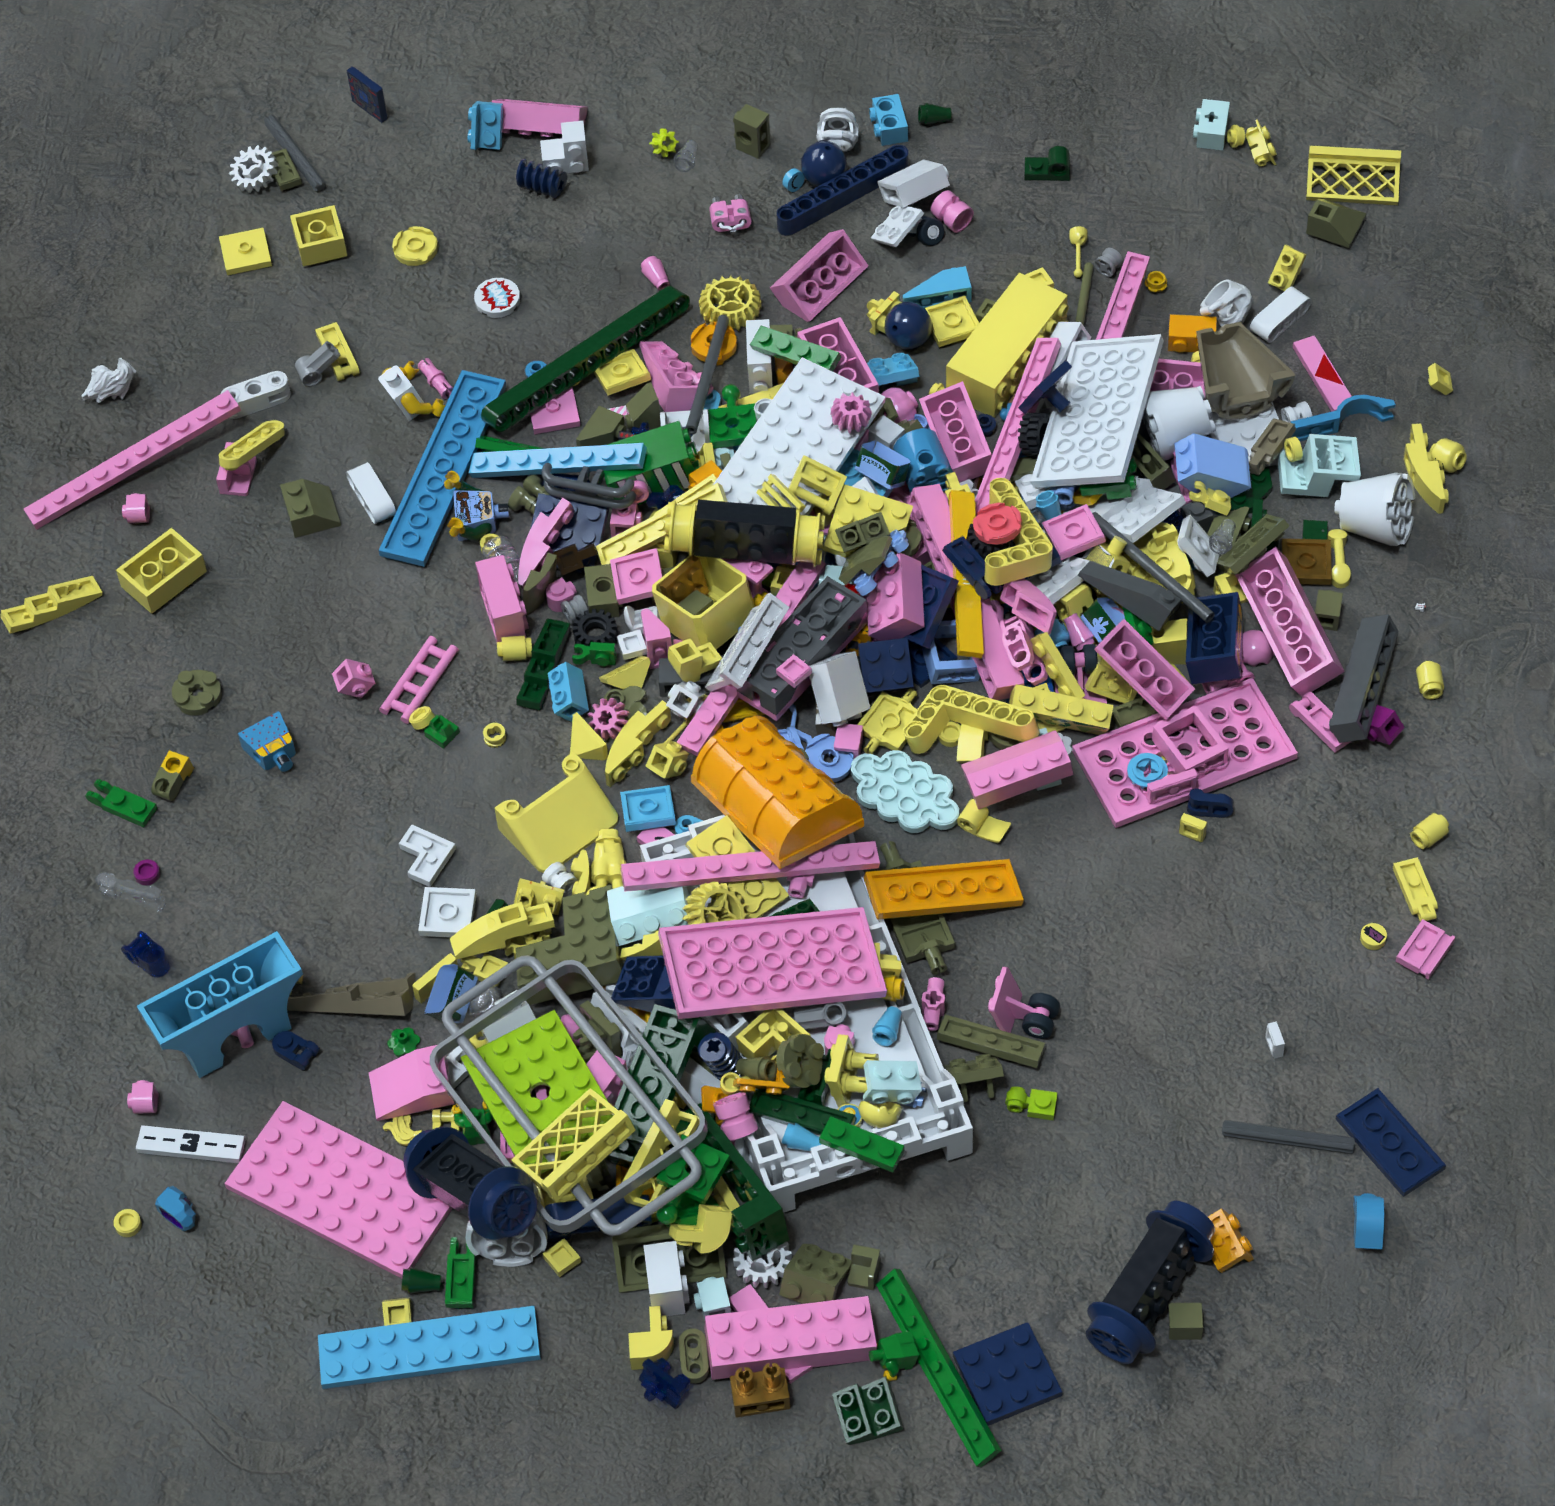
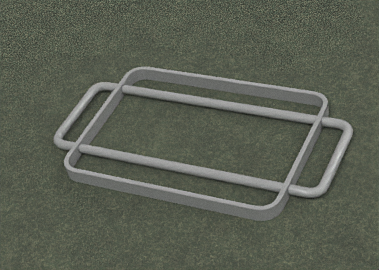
M529 955L520 956L445 1007L442 1013V1022L451 1036L432 1050L429 1064L437 1080L504 1167L512 1166L439 1071L438 1064L446 1054L460 1046L531 1140L535 1139L540 1132L468 1039L547 987L674 1146L595 1202L590 1199L580 1184L577 1183L571 1189V1192L584 1209L567 1220L559 1221L553 1219L537 1200V1212L554 1231L560 1233L572 1232L593 1219L605 1234L611 1236L621 1235L699 1181L702 1174V1166L691 1150L705 1139L708 1132L707 1121L699 1106L585 965L579 961L565 960L547 970L537 958ZM530 966L538 975L530 983L460 1029L453 1021L452 1016L457 1010L519 968ZM572 972L579 973L586 978L700 1120L698 1129L684 1140L680 1138L555 980ZM547 1141L544 1142V1147L550 1146ZM555 1153L543 1154L548 1162L555 1161ZM683 1157L690 1166L691 1172L686 1178L617 1225L610 1224L601 1213L679 1158Z

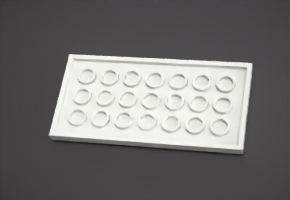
M1161 334L1072 342L1067 358L1072 368L1061 379L1058 388L1071 403L1061 413L1054 406L1052 408L1031 478L1033 488L1124 482L1164 342Z
M802 357L714 484L719 483L723 486L728 502L768 505L756 493L757 490L763 488L762 484L764 481L767 482L769 480L768 476L770 474L776 475L788 488L803 455L838 472L884 405L886 397ZM853 392L856 397L863 395L864 400H869L872 415L867 427H862L860 432L853 429L849 434L847 429L840 431L838 425H833L830 412L835 398H841L842 393L850 396ZM799 482V487L819 497L822 496L823 493ZM773 484L772 487L787 501V503L792 508L797 509V507ZM767 492L780 507H783L769 492ZM797 497L806 506L800 514L808 516L815 505Z

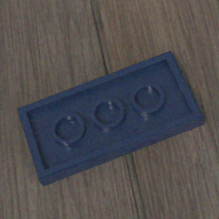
M1379 1088L1336 1115V1121L1350 1137L1355 1139L1356 1144L1403 1197L1446 1168V1164Z

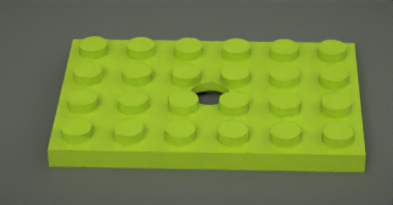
M555 1010L476 1049L540 1133L590 1088L607 1101ZM466 1054L460 1058L513 1155L516 1156L532 1141L468 1056ZM546 1085L550 1087L549 1096L544 1100L532 1098L531 1092L536 1086ZM591 1099L584 1106L583 1111L596 1109V1101ZM613 1115L601 1116L600 1124H605ZM595 1117L583 1118L582 1126L594 1125ZM577 1119L568 1120L564 1124V1129L576 1127ZM593 1132L581 1134L580 1142H586L593 1135ZM575 1135L563 1136L562 1145L575 1142ZM557 1137L548 1138L546 1141L550 1146H555ZM574 1150L561 1152L560 1160H566ZM537 1155L529 1156L523 1163L525 1165L536 1164ZM543 1155L542 1163L548 1162ZM550 1169L541 1170V1174Z

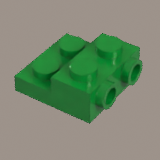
M1135 458L1130 459L1124 482L1080 485L1082 496L1106 493L1108 500L1132 497V490L1137 488L1135 475L1132 476V473L1137 471Z

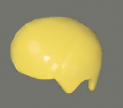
M861 1101L858 1107L862 1119L870 1126L879 1129L896 1124L903 1107L893 1102L872 1105L869 1101Z

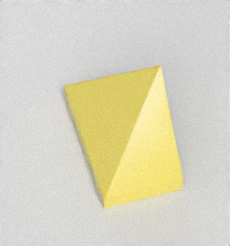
M639 656L599 677L602 683L623 690L629 686L642 688L651 661L648 657Z
M577 712L573 714L570 754L574 752L581 759L606 760L608 758L607 744Z

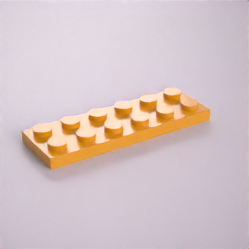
M1010 859L865 872L863 877L877 919L1022 906L1024 901Z

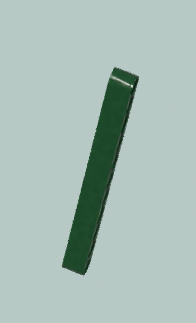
M667 286L488 403L482 409V421L499 432L510 428L596 371V369L602 367L684 313L690 304L689 296L673 286Z

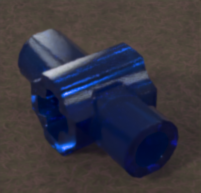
M670 485L665 492H650L647 498V505L649 508H658L660 510L668 502H672L685 492L677 485Z

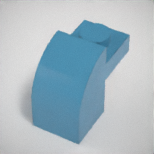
M1369 1193L1354 1196L1355 1220L1353 1237L1355 1248L1382 1249L1384 1198Z

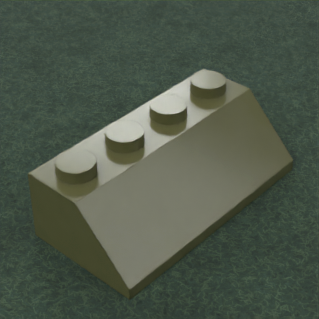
M658 1224L637 1227L621 1235L612 1236L619 1293L649 1289L643 1245L675 1241L669 1235V1227L667 1225ZM694 1242L692 1246L676 1243L677 1251L683 1250L685 1267L679 1268L680 1275H686L687 1283L703 1281L709 1277L727 1278L723 1245L712 1252L699 1253L693 1247Z

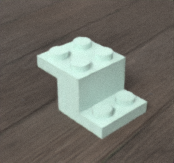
M1309 434L1302 451L1303 456L1301 460L1289 461L1285 450H1281L1277 456L1281 494L1328 497L1335 480L1357 481L1361 477L1356 437Z

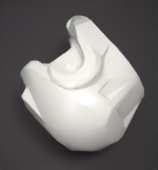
M830 108L822 112L820 121L817 123V141H830L837 144L843 152L850 151L858 141V123H856L855 115L846 108Z
M1231 280L1221 281L1202 301L1200 314L1206 316L1216 312L1219 315L1218 322L1221 327L1225 324L1243 323L1252 306L1253 299L1251 293L1242 284Z

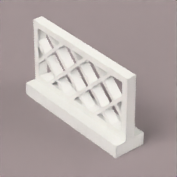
M766 594L761 604L752 608L705 688L710 692L732 684L737 689L741 688L781 623L789 606L773 594Z

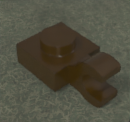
M594 543L579 550L576 544H572L554 551L553 554L557 555V566L561 576L583 568V559L597 555Z

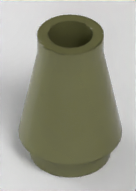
M768 1056L739 1059L736 1064V1071L740 1075H745L755 1080L772 1081L777 1073V1065Z

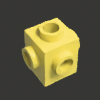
M675 741L656 744L645 767L664 779L678 776L687 767L686 761L689 753L683 750L682 746Z

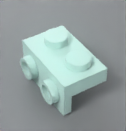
M867 1060L863 1065L867 1084V1091L863 1095L864 1101L873 1102L874 1104L886 1102L909 1104L922 1091L917 1061Z

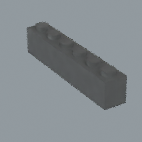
M1389 614L1362 618L1360 627L1357 630V637L1351 649V656L1346 666L1343 682L1340 685L1338 699L1335 702L1334 712L1329 721L1330 731L1334 733L1339 743L1367 739L1399 632Z

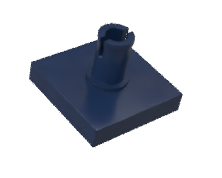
M1065 360L1023 401L1018 408L1024 414L1042 398H1046L1059 413L1071 403L1056 388L1057 383L1072 368L1069 362Z

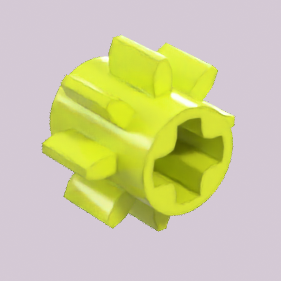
M661 128L660 134L652 133L653 139L649 145L653 146V153H661L662 157H668V152L675 153L676 150L674 148L679 143L673 137L675 132L670 131L667 133L666 129Z

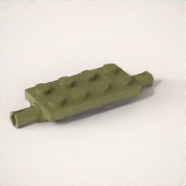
M889 841L890 848H888L887 843L880 846V850L887 863L884 870L923 867L920 860L909 863L902 859L894 841ZM943 913L888 918L906 963L926 957L933 975H938L937 968H939L940 973L947 970L941 952L954 949L955 942Z

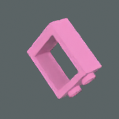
M1196 705L1189 709H1182L1175 716L1167 720L1163 719L1153 726L1152 741L1177 774L1194 768L1199 777L1225 764L1228 760L1229 748ZM1194 724L1211 747L1186 760L1168 736Z

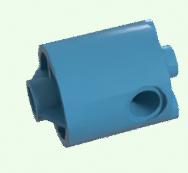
M921 428L912 430L900 437L894 444L893 450L911 461L905 480L910 492L915 487L940 484L943 492L948 490L945 484L947 480L945 475L952 473L953 470L936 432L931 429Z

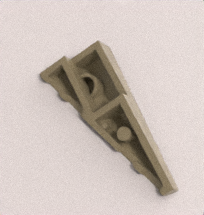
M407 973V976L400 979L386 977L383 978V981L360 982L329 988L323 994L311 995L310 992L303 993V996L288 998L287 1010L405 1016L413 1009L414 991L412 984L415 983V974Z

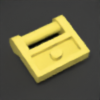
M803 455L788 489L795 496L823 509L824 513L830 515L847 476ZM799 482L829 496L828 501L799 487Z

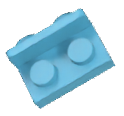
M475 102L468 112V120L471 121V129H469L467 136L468 143H471L470 149L476 150L479 147L500 150L502 148L503 104Z

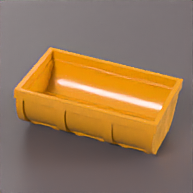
M753 716L745 718L742 722L723 729L706 742L695 760L691 783L725 816L728 815L735 826L779 869L864 827L862 810L858 803L850 796L843 794L824 771L817 769L805 758L804 753L793 742L786 740L778 732L775 725L765 717Z

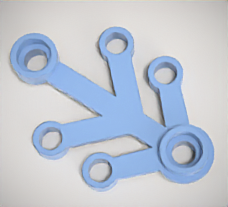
M894 530L890 533L891 535H888L892 538V542L886 558L870 575L861 569L852 578L856 585L855 589L861 596L867 595L876 587L877 583L873 577L881 565L884 563L887 568L893 566L899 560L894 552L901 553L909 546L907 534L904 530Z

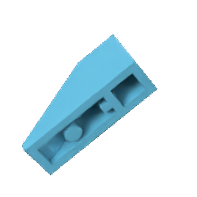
M966 266L942 270L903 294L902 297L903 302L919 303L924 308L962 296H966L968 302H971L972 287Z

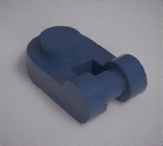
M1198 788L1192 789L1189 793L1187 812L1191 815L1225 818L1233 813V799L1226 794L1204 793Z
M282 1031L275 1035L272 1040L275 1054L300 1070H305L309 1065L310 1058L312 1056L315 1057L320 1051V1048L314 1042L307 1041L290 1031ZM299 1050L303 1051L301 1054H297Z

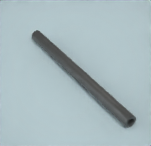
M720 315L717 319L686 424L690 434H695L699 426L729 323V318L726 315Z
M1097 512L1092 513L1103 534L1112 541L1114 536L1125 540L1127 544L1123 552L1165 588L1179 597L1186 606L1206 623L1213 619L1215 615L1213 611Z

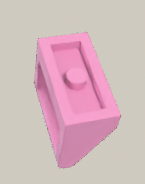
M643 609L641 611L647 657L651 661L649 668H659V658H668V648L672 646L670 630L649 609Z

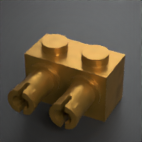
M772 1363V1367L766 1364L763 1367V1371L752 1372L748 1367H744L745 1371L739 1368L735 1375L730 1376L736 1418L790 1409L785 1368H780L777 1363Z

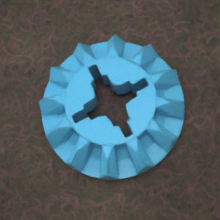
M1152 753L1136 755L1130 760L1127 767V774L1132 780L1133 785L1137 784L1142 789L1147 787L1148 783L1163 779L1168 773L1165 761L1160 756ZM1150 765L1151 773L1144 777L1143 771H1146V768Z

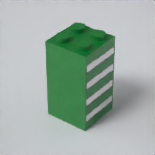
M676 421L607 444L644 443L647 450L643 469L604 471L607 487L612 488L622 487L628 479L645 482L648 486L649 496L645 501L637 503L640 505L688 489L690 485L689 474L700 468L701 464L699 460H696L698 450L695 442H692L688 428L683 429L680 421ZM625 496L620 497V498H614V499H615V500H621V499H624Z

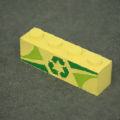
M1018 684L1012 689L1009 700L1011 705L1032 711L1036 722L1096 735L1106 733L1110 727L1113 705Z

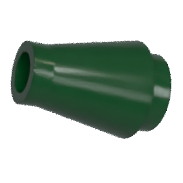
M924 103V105H919L918 107L919 123L929 125L951 121V108Z
M410 1266V1269H403L401 1290L408 1291V1294L439 1291L441 1275Z

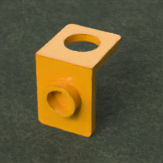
M703 1086L701 1088L702 1110L715 1113L716 1123L721 1126L724 1120H719L713 1104L728 1095L723 1093L721 1088Z

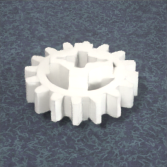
M257 145L255 150L248 147V152L245 153L241 150V156L234 157L236 163L230 165L233 171L229 172V175L233 178L232 182L241 191L246 189L248 193H251L254 188L259 192L260 186L263 185L266 188L267 181L273 182L274 179L271 176L277 174L275 167L278 166V163L275 161V156L266 147L261 149Z
M788 1242L783 1243L754 1261L750 1259L747 1253L742 1254L738 1248H734L735 1258H733L734 1267H737V1276L743 1275V1282L745 1284L752 1280L753 1287L755 1288L759 1283H763L764 1288H768V1282L770 1281L778 1285V1277L783 1278L784 1269L792 1259V1253L788 1251Z

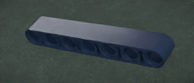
M894 145L781 206L777 210L778 232L784 236L793 235L879 188L878 181L909 167L908 149L903 145Z

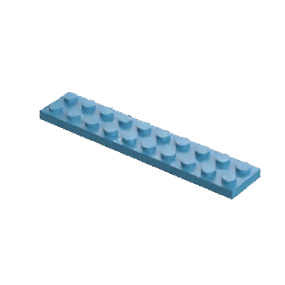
M461 371L379 548L380 556L425 567L454 503L453 491L456 490L455 487L450 490L445 488L444 482L447 480L445 475L449 471H455L460 477L459 481H464L470 468L472 455L478 450L475 447L476 438L484 436L489 426L481 419L482 409L504 393L506 380L469 371Z

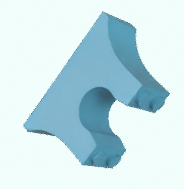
M276 931L137 1005V1008L161 1049H174L184 1052L198 1077L201 1078L223 1066L224 1055L221 1051V1046L224 1040L237 1029L255 1024L268 1041L273 1039L278 1033L292 1029L287 1013V1003L292 988L303 975V972Z

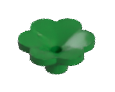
M407 1027L403 1030H394L391 1034L392 1038L387 1041L388 1048L393 1050L394 1055L402 1057L416 1050V1046L420 1044V1037L414 1034L412 1028Z

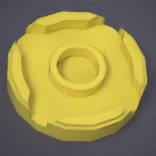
M413 226L409 227L407 231H400L395 236L392 248L398 261L408 266H419L426 264L435 257L438 251V241L430 229Z

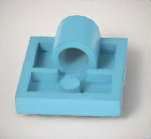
M896 353L891 358L886 359L873 358L867 363L878 386L893 382L896 386L917 382V377H919L918 367L911 357L905 353Z

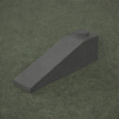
M1089 561L1078 574L1083 580L1158 631L1162 629L1182 605L1179 597L1161 585L1093 561Z

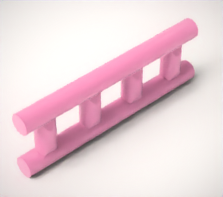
M429 636L379 708L380 712L387 715L392 708L403 713L400 719L408 724L410 715L424 702L458 652V648L450 645L447 651L435 646L437 643L435 637ZM429 654L440 659L434 669L422 664ZM416 672L428 677L422 687L410 682ZM404 690L416 695L409 705L398 701Z

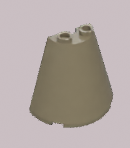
M1241 322L1225 324L1219 331H1213L1212 328L1196 331L1205 398L1208 400L1212 412L1217 413L1220 418L1236 420L1257 415L1272 407L1271 402L1278 396L1282 398L1292 386L1295 379L1294 372Z

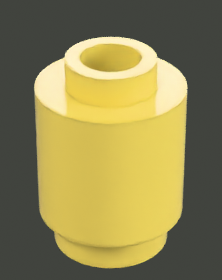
M525 635L501 637V642H497V655L502 657L503 661L526 660V657H532L531 637L525 638Z
M1433 661L1423 662L1416 669L1419 691L1426 699L1439 698L1444 690L1441 666Z
M1432 813L1413 828V831L1410 833L1411 839L1420 849L1429 848L1449 833V823L1443 815Z

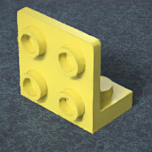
M1097 653L1098 664L1085 684L1086 690L1122 703L1134 700L1137 691Z

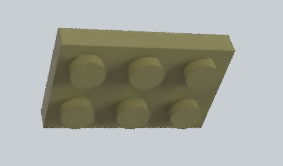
M1266 514L1219 556L1217 568L1234 575L1244 572L1249 567L1248 563L1251 560L1263 555L1271 542L1277 541L1284 536L1289 524L1283 518Z

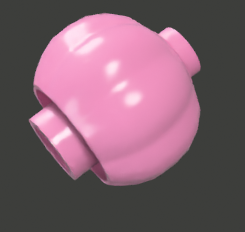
M889 388L881 393L886 398H891L898 417L893 422L898 424L905 419L907 421L915 420L914 416L917 414L915 408L918 407V403L911 392H905L900 388Z

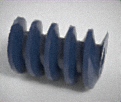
M522 159L518 165L516 182L521 188L525 187L527 190H534L536 193L541 192L543 195L557 198L566 185L567 173L564 171L559 176V169H555L551 174L550 166H547L543 171V164H538L535 169L534 161H530L527 166V160Z
M719 1032L710 1033L698 1045L700 1057L718 1080L721 1081L722 1076L728 1072L738 1074L736 1064L739 1059L743 1058L725 1034Z

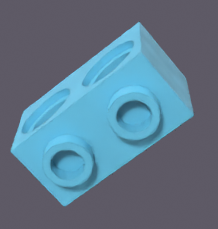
M899 94L872 98V108H869V115L871 121H875L874 134L876 138H880L881 145L908 142V125Z

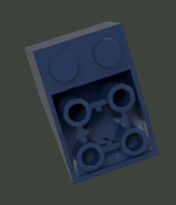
M627 957L611 996L612 1000L616 1004L652 1012L654 1004L676 1010L664 957Z

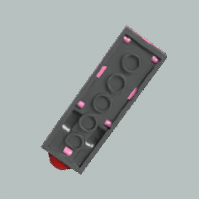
M827 576L775 631L741 688L737 689V697L777 721L811 685V680L808 676L793 688L776 674V669L793 654L808 666L839 654L868 623L867 600L855 589L856 585L850 583L841 585Z

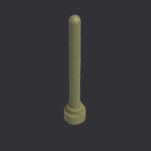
M1090 262L1084 266L1075 322H1081L1083 326L1093 274V264Z

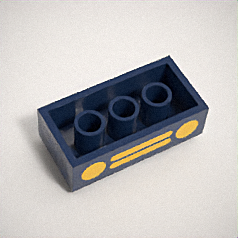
M1238 592L1196 597L1213 611L1215 615L1210 622L1206 623L1189 608L1186 666L1191 684L1241 678L1244 614Z

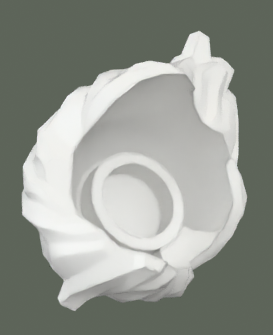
M122 358L118 359V367L115 371H111L104 365L97 366L92 369L91 381L85 392L81 395L84 401L89 398L92 400L96 399V402L100 403L107 397L112 396L115 399L117 396H120L123 400L136 370Z

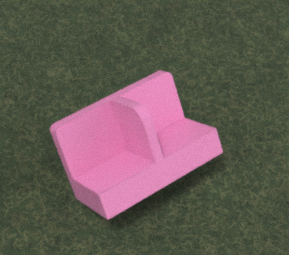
M226 442L225 449L233 443ZM256 456L233 471L226 470L221 466L219 467L216 481L220 494L248 495L257 462Z

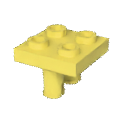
M838 1034L836 1044H833L831 1047L830 1068L827 1067L825 1071V1083L828 1084L831 1096L834 1097L837 1106L840 1107L850 1103L852 1092L865 1093L867 1091L866 1078L856 1076L857 1070L864 1069L863 1065L867 1060L879 1061V1055L856 1052L849 1036Z

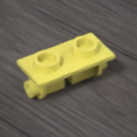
M1255 120L1257 127L1248 128L1245 134L1254 162L1258 166H1264L1268 161H1272L1275 166L1276 162L1273 156L1277 155L1272 142L1268 143V139L1271 138L1266 126L1262 127L1259 121Z

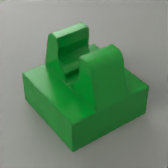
M436 715L424 730L425 737L443 749L460 733L457 725L441 715Z

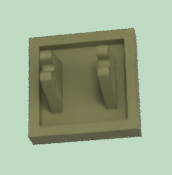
M588 1000L579 1005L582 1015L613 1054L622 1058L621 1053L623 1051L620 1046L621 1031L614 1022L611 1023L605 1017L603 1011L599 1007L595 1008ZM579 1028L573 1033V1039L578 1040L581 1038L578 1051L583 1055L582 1058L586 1063L597 1049Z
M982 1054L976 1056V1060L965 1062V1059L960 1058L949 1061L950 1064L943 1065L944 1069L955 1078L956 1083L959 1085L964 1103L968 1102L966 1083L984 1080L987 1096L994 1098L992 1078L1004 1076L1002 1065L996 1057H991V1054Z

